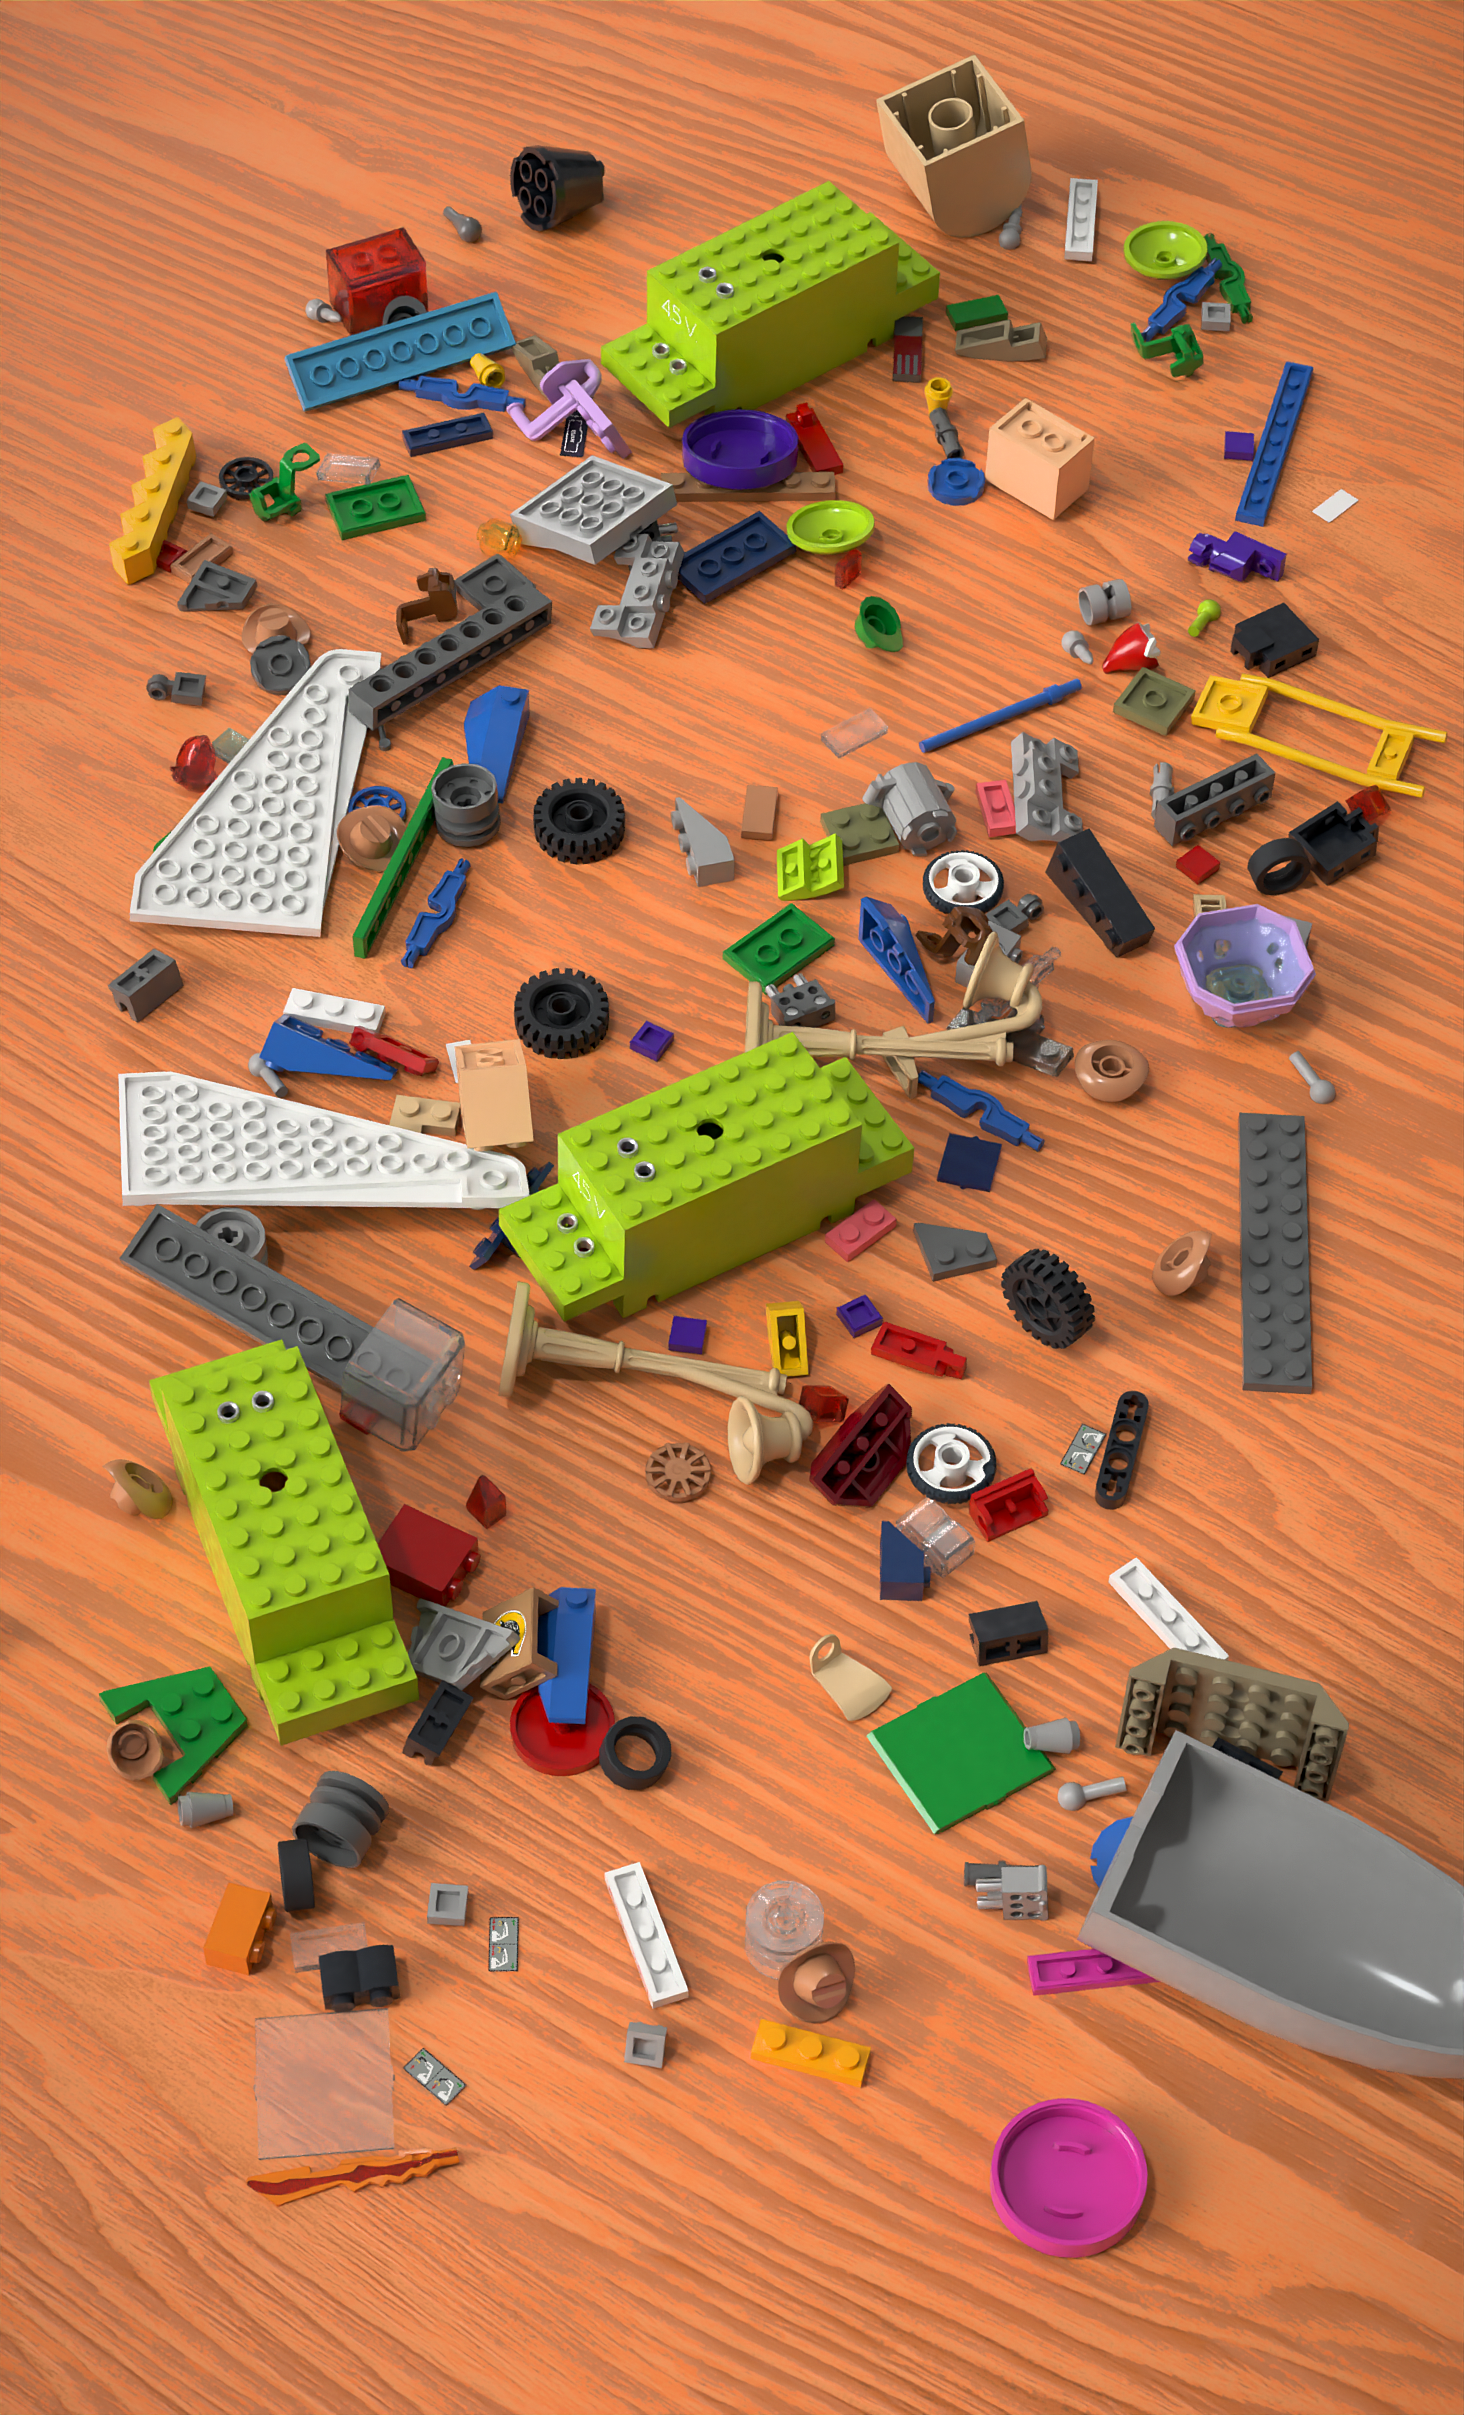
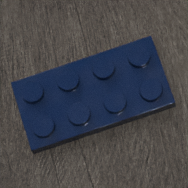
M758 511L685 552L677 577L683 585L706 604L796 552V545L790 541L787 534L761 511Z

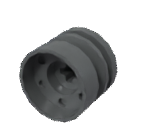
M463 763L444 769L434 778L431 790L435 807L436 828L439 836L450 844L464 847L480 845L492 839L499 831L501 823L497 783L494 775L487 768L477 764Z
M327 1771L321 1775L316 1784L317 1787L311 1792V1803H307L302 1808L294 1822L292 1834L295 1839L307 1838L309 1853L335 1866L355 1868L362 1862L371 1846V1836H374L379 1831L381 1823L387 1817L389 1804L382 1794L360 1778L344 1772Z

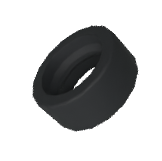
M1281 838L1272 840L1257 849L1249 859L1247 869L1259 892L1265 895H1279L1287 893L1302 884L1310 874L1311 863L1299 841L1293 838ZM1291 861L1285 867L1277 871L1268 873V871L1271 870L1274 866L1283 862Z
M637 1716L618 1720L608 1730L599 1749V1763L604 1774L614 1784L627 1790H642L653 1786L662 1777L672 1756L671 1742L666 1732L656 1722ZM637 1736L645 1740L653 1748L656 1755L654 1765L646 1771H638L626 1767L615 1753V1745L621 1737Z
M307 1838L278 1842L285 1911L315 1908Z

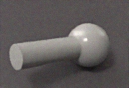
M1300 1051L1293 1053L1289 1060L1311 1087V1099L1319 1104L1332 1102L1336 1094L1334 1085L1328 1080H1321Z
M261 1052L254 1054L248 1062L250 1073L256 1077H262L277 1097H284L288 1092L287 1087L273 1069L265 1065L266 1060L259 1058Z
M1124 1777L1087 1786L1068 1782L1061 1786L1057 1798L1061 1807L1069 1811H1076L1081 1809L1087 1800L1127 1791Z

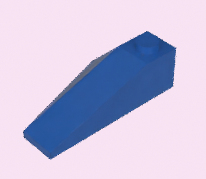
M501 685L470 702L464 721V732L469 764H477L487 768L494 775L497 783L498 803L503 804L530 716L529 690Z
M870 897L862 898L858 940L926 1023L933 1022L935 1000L907 918L903 914H899L891 904Z
M283 1014L273 1022L259 1058L266 1060V1066L280 1072L287 1069L289 1071L391 1080L398 1071V1069L367 1053L356 1051V1054L349 1052L351 1048L346 1042L340 1039H324L321 1037L322 1030L287 1014Z
M560 1587L549 1594V1596L559 1601V1607L538 1617L537 1653L557 1663V1676L539 1684V1694L549 1722L585 1724L596 1620V1589Z

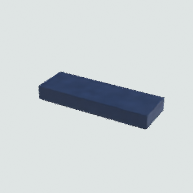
M479 413L403 430L402 438L410 457L490 440L493 439V431L485 413Z

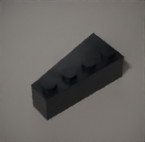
M1090 828L1058 842L1045 873L1101 938L1105 946L1118 958L1147 944L1155 927Z

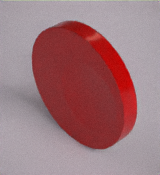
M589 1683L585 1724L551 1723L548 1721L539 1694V1686L537 1685L525 1691L513 1707L510 1717L511 1741L518 1756L534 1770L551 1776L577 1775L590 1770L599 1763V1749L608 1730L615 1724V1717L607 1697L598 1688Z

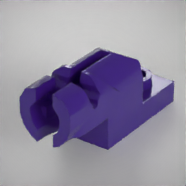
M1234 531L1227 542L1210 534L1198 533L1190 545L1189 551L1193 554H1190L1188 561L1201 567L1209 564V571L1219 572L1240 582H1243L1251 571L1278 582L1284 573L1287 554Z

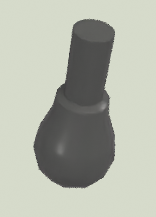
M450 206L443 210V215L453 223L462 240L466 242L478 240L482 233V227L478 220L459 214Z

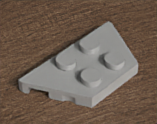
M420 1598L417 1603V1609L421 1612L419 1626H415L412 1629V1645L408 1651V1656L415 1674L441 1683L443 1680L462 1691L517 1644L520 1637L513 1630Z

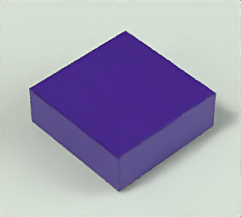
M1225 431L1224 459L1253 461L1254 433Z
M646 1021L630 1041V1049L658 1062L674 1041V1033Z
M866 1294L837 1307L836 1315L853 1338L863 1335L883 1324V1317Z
M673 1316L668 1350L702 1354L707 1320Z

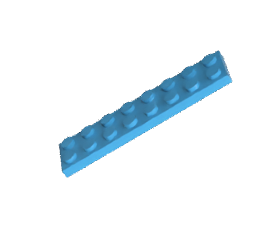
M496 291L285 355L284 360L303 411L306 412L397 384L402 379L417 378L469 362L478 353L488 356L508 350L516 345Z

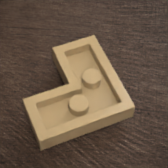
M396 1095L389 1126L422 1134L424 1132L456 1136L461 1105L457 1102Z

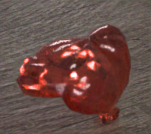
M197 735L187 739L179 750L175 767L170 766L171 777L174 782L183 786L186 790L198 794L205 792L218 777V774L214 771L216 764L215 748L207 735Z

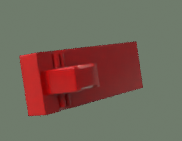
M807 402L797 404L796 412L786 414V422L795 429L798 435V447L811 471L834 472V475L843 473L844 464L820 420L817 418L814 409L809 408Z

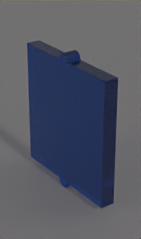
M949 1133L937 1181L960 1186L963 1190L971 1188L990 1192L1002 1144L980 1140L978 1136L971 1138Z

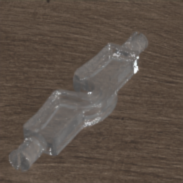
M1052 946L1043 955H1033L1021 965L1024 967L1025 964L1031 963L1034 966L1030 982L1037 989L1039 988V982L1054 970L1053 962L1060 958L1061 952L1057 947ZM985 998L981 1001L982 1009L974 1014L973 1019L975 1023L980 1024L986 1023L992 1016L1001 1017L1011 1008L1010 1001L999 998Z

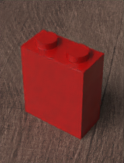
M406 1504L402 1506L377 1543L389 1572L390 1585L419 1599L421 1598L446 1607L450 1599L455 1600L463 1587L464 1578L468 1572L473 1573L476 1570L481 1559V1554L478 1551L477 1537Z

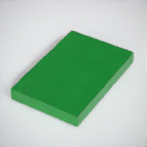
M409 474L325 494L327 506L342 540L426 521V513Z
M790 903L724 950L722 959L748 981L760 982L762 992L767 995L765 988L768 985L773 984L777 988L835 946V938L794 904Z

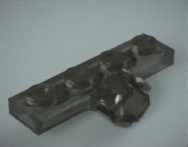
M963 1007L946 1029H956L1000 1019H994ZM1012 1009L1003 1019L1015 1017L1017 1010ZM1042 1014L1030 1027L1021 1031L1006 1033V1042L1013 1043L1012 1061L1054 1077H1058L1074 1057L1073 1047L1040 1036L1045 1029V1025H1043L1044 1016Z

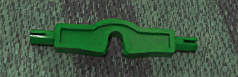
M1210 233V236L1206 234L1204 238L1207 243L1206 259L1208 264L1214 258L1219 259L1222 263V267L1215 273L1214 278L1224 279L1219 284L1221 295L1227 304H1230L1231 312L1239 314L1243 324H1246V320L1247 323L1252 322L1253 316L1250 313L1251 299L1244 287L1245 274L1243 269L1236 262L1232 261L1223 243L1218 244L1213 233Z

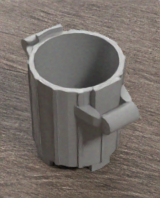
M917 762L900 764L888 771L884 776L878 774L875 781L870 783L862 798L863 802L868 805L883 808L904 849L912 851L914 856H926V850H930L943 843L946 839L951 842L956 836V818L947 803L954 792V786L950 783L934 779L927 765Z

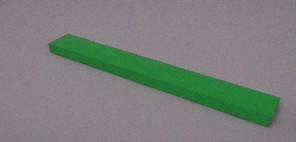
M441 758L352 936L354 957L365 959L368 956L436 819L431 790L433 780L441 771L454 765L452 759Z

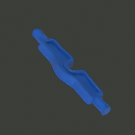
M1212 259L1205 268L1200 266L1184 282L1177 283L1168 289L1164 295L1163 303L1148 318V327L1141 333L1144 341H1151L1157 333L1165 334L1176 322L1185 316L1187 307L1180 300L1193 304L1200 300L1206 290L1214 283L1215 273L1222 267L1219 259Z
M420 376L418 381L411 379L399 381V390L416 392L417 398L440 401L451 408L460 410L481 408L505 412L506 408L512 403H521L523 410L526 405V398L509 396L508 390L473 383L466 393L460 394L458 393L459 384L454 379Z
M459 859L453 872L447 870L438 885L428 896V906L439 913L420 912L414 926L406 939L407 952L401 959L403 966L407 967L408 965V968H412L419 955L426 956L438 934L446 931L453 923L456 916V903L466 887L465 875L471 867L468 860Z
M921 1070V1073L918 1074V1083L931 1090V1098L945 1105L958 1116L966 1118L975 1110H984L985 1112L979 1121L982 1130L998 1136L1014 1146H1019L1022 1142L1037 1152L1043 1147L1045 1140L1029 1132V1123L1004 1110L1002 1104L991 1094L981 1090L968 1089L945 1075L937 1079L924 1070Z

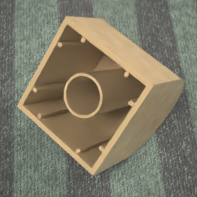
M975 54L876 99L884 146L888 158L938 228L944 233L961 238L981 235L1002 224L1021 205L1029 190L1032 175L1025 122Z

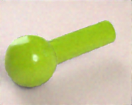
M1207 599L1199 604L1197 609L1198 617L1188 628L1189 635L1192 637L1198 636L1209 621H1215L1220 617L1221 607L1215 600Z

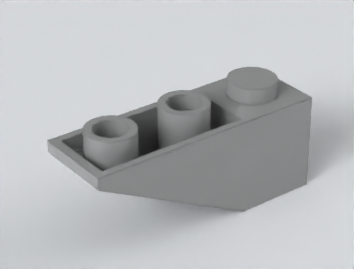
M680 797L675 798V811L671 812V821L674 830L679 829L680 832L678 835L680 850L682 853L686 852L688 856L686 857V867L689 876L694 875L698 887L733 881L735 860L727 837Z

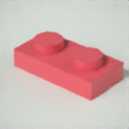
M998 780L976 783L975 792L988 836L1016 834L1015 807L1007 781Z
M873 1199L825 1234V1243L846 1262H849L894 1229L897 1219Z

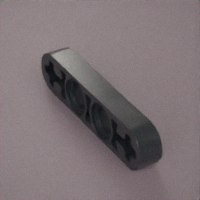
M1138 1391L1123 1393L1117 1403L1095 1489V1500L1105 1509H1117L1126 1500L1149 1407L1147 1397ZM1130 1404L1137 1406L1133 1420L1127 1418ZM1121 1430H1128L1134 1434L1135 1438L1128 1442L1122 1441L1117 1437L1116 1433ZM1113 1458H1121L1127 1462L1128 1466L1121 1470L1115 1469L1110 1466L1109 1461ZM1110 1480L1117 1481L1113 1496L1106 1495Z

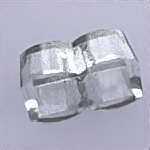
M927 1497L896 1520V1528L924 1552V1566H930L931 1573L935 1572L942 1578H945L974 1555L975 1540L970 1533L959 1523L950 1519L937 1503Z

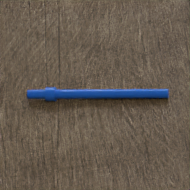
M1074 679L1059 686L1054 684L1046 687L1042 693L920 741V750L922 753H926L1044 704L1052 705L1060 702L1064 696L1081 690V682L1079 679Z

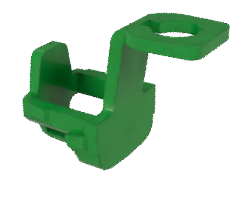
M1135 322L1130 324L1133 343L1140 356L1144 359L1174 352V357L1177 361L1170 365L1172 377L1192 376L1194 371L1204 364L1203 352L1189 324L1171 328V336L1145 343Z
M307 443L299 444L286 451L284 457L280 460L279 478H273L272 481L255 488L249 494L254 512L262 521H269L283 513L294 516L301 512V499L295 494L296 471L307 470L320 462V455ZM306 453L310 456L307 461L292 463L296 454ZM267 494L274 500V504L268 507L264 498Z

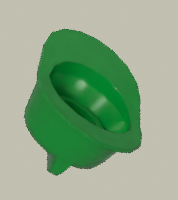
M866 597L861 602L860 613L854 625L858 638L869 649L879 647L889 652L899 651L903 647L900 619L896 610L880 597Z

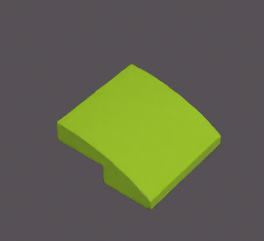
M836 833L811 845L802 838L777 850L778 898L781 901L801 900L825 895L844 888L842 839Z

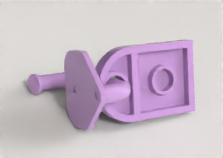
M591 359L563 361L542 378L540 388L552 406L532 422L524 414L521 403H512L507 407V413L511 415L513 421L525 436L532 441H537L544 437L577 410L587 421L586 423L593 433L600 437L602 443L611 454L616 451L624 459L632 453L611 421L591 399L602 381L601 372Z

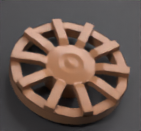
M666 1443L665 1446L657 1449L650 1455L646 1464V1481L648 1486L657 1496L668 1501L683 1502L694 1499L704 1492L710 1481L711 1468L707 1457L703 1451L689 1445V1443ZM674 1451H681L679 1458L675 1457ZM668 1453L670 1460L668 1461L661 1456ZM687 1453L694 1455L690 1459L685 1460ZM698 1460L703 1464V1466L691 1467ZM655 1461H658L659 1463L663 1464L665 1467H652V1466H653V1464L655 1463ZM705 1472V1475L702 1480L697 1476L692 1475V1473ZM652 1473L664 1474V1476L656 1481L652 1479ZM690 1481H693L699 1486L690 1491L688 1484ZM664 1482L670 1485L668 1492L658 1486ZM682 1487L685 1492L679 1494L673 1493L675 1488Z

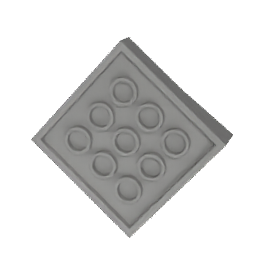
M592 455L512 512L510 516L518 544L556 549L596 565L675 507L677 500L673 484Z

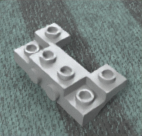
M636 534L616 549L614 555L616 563L632 565V569L620 605L597 606L590 627L593 636L621 640L636 648L654 649L665 612H668L670 607V597L673 588L677 586V575L685 553L679 542L652 541L649 534Z
M1022 732L1011 741L1016 834L1029 841L1050 840L1060 842L1082 832V818L1063 809L1061 775L1072 779L1079 773L1077 750L1056 738L1045 744L1041 740Z

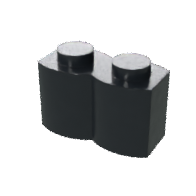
M376 1945L357 1951H336L318 1956L325 2009L333 2010L337 2013H345L353 2010L355 2006L360 2004L384 2007L391 2004L393 2000L400 1998L393 1945Z

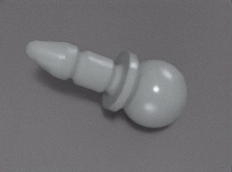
M1022 204L1012 212L1009 222L1003 225V231L999 235V244L1004 249L1012 250L1020 244L1022 228L1019 224L1020 217L1022 216Z
M312 299L306 305V315L312 320H317L321 323L327 321L335 323L342 320L340 314L333 311L332 307L321 299Z
M1075 630L1064 634L1061 640L1062 648L1073 658H1080L1084 663L1092 664L1094 662L1093 655L1088 650L1089 645L1084 636Z

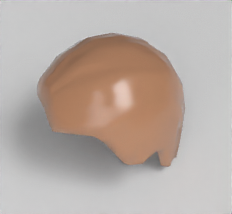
M128 1720L111 1732L107 1740L106 1749L110 1765L117 1774L125 1779L141 1780L153 1776V1773L162 1765L164 1753L160 1736L152 1726L143 1721Z

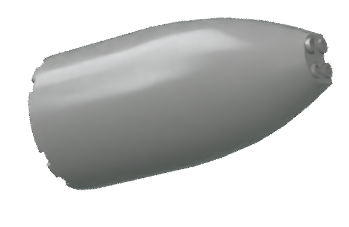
M1175 1730L1134 1813L1130 1826L1116 1851L1077 1940L1255 2029L1300 2047L1376 2070L1428 2078L1464 2079V1887L1396 1840L1352 1815Z

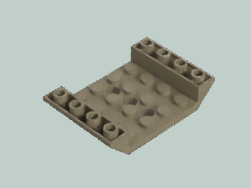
M1174 1647L1130 1669L1115 1747L1123 1749L1132 1755L1143 1754L1151 1756L1156 1732L1163 1733L1172 1738L1175 1730L1210 1747L1219 1737L1255 1757L1270 1760L1276 1765L1298 1767L1294 1788L1319 1800L1329 1801L1348 1733L1349 1723L1320 1683Z

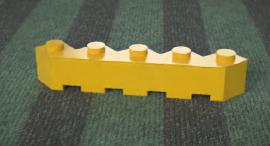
M179 417L153 428L157 450L142 456L146 478L131 485L135 507L120 514L124 536L109 543L113 567L128 586L154 574L157 567L156 559L164 539L167 540L168 528L170 523L173 524L179 508L178 501L185 492L189 481L190 469L194 467L197 459L193 433Z

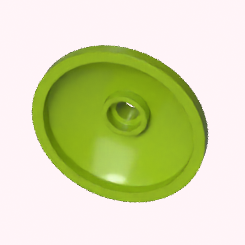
M1158 221L1142 225L1133 230L1124 243V257L1127 263L1140 274L1154 279L1167 280L1184 277L1197 270L1204 263L1207 256V243L1203 235L1191 226L1173 221Z
M829 500L812 503L800 508L790 516L786 528L790 541L802 550L815 554L836 555L853 550L866 542L874 532L875 523L872 513L864 506L849 501Z

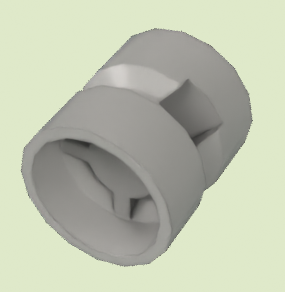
M1122 579L1104 582L1102 588L1095 584L1082 587L1079 590V607L1087 625L1106 622L1108 617L1114 620L1131 614L1130 593Z

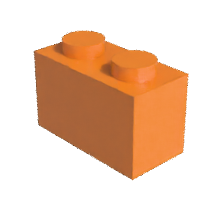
M228 1882L203 1947L207 1965L249 1976L253 1964H259L263 1956L265 1942L262 1940L266 1930L271 1931L276 1921L277 1909L273 1908L271 1893Z

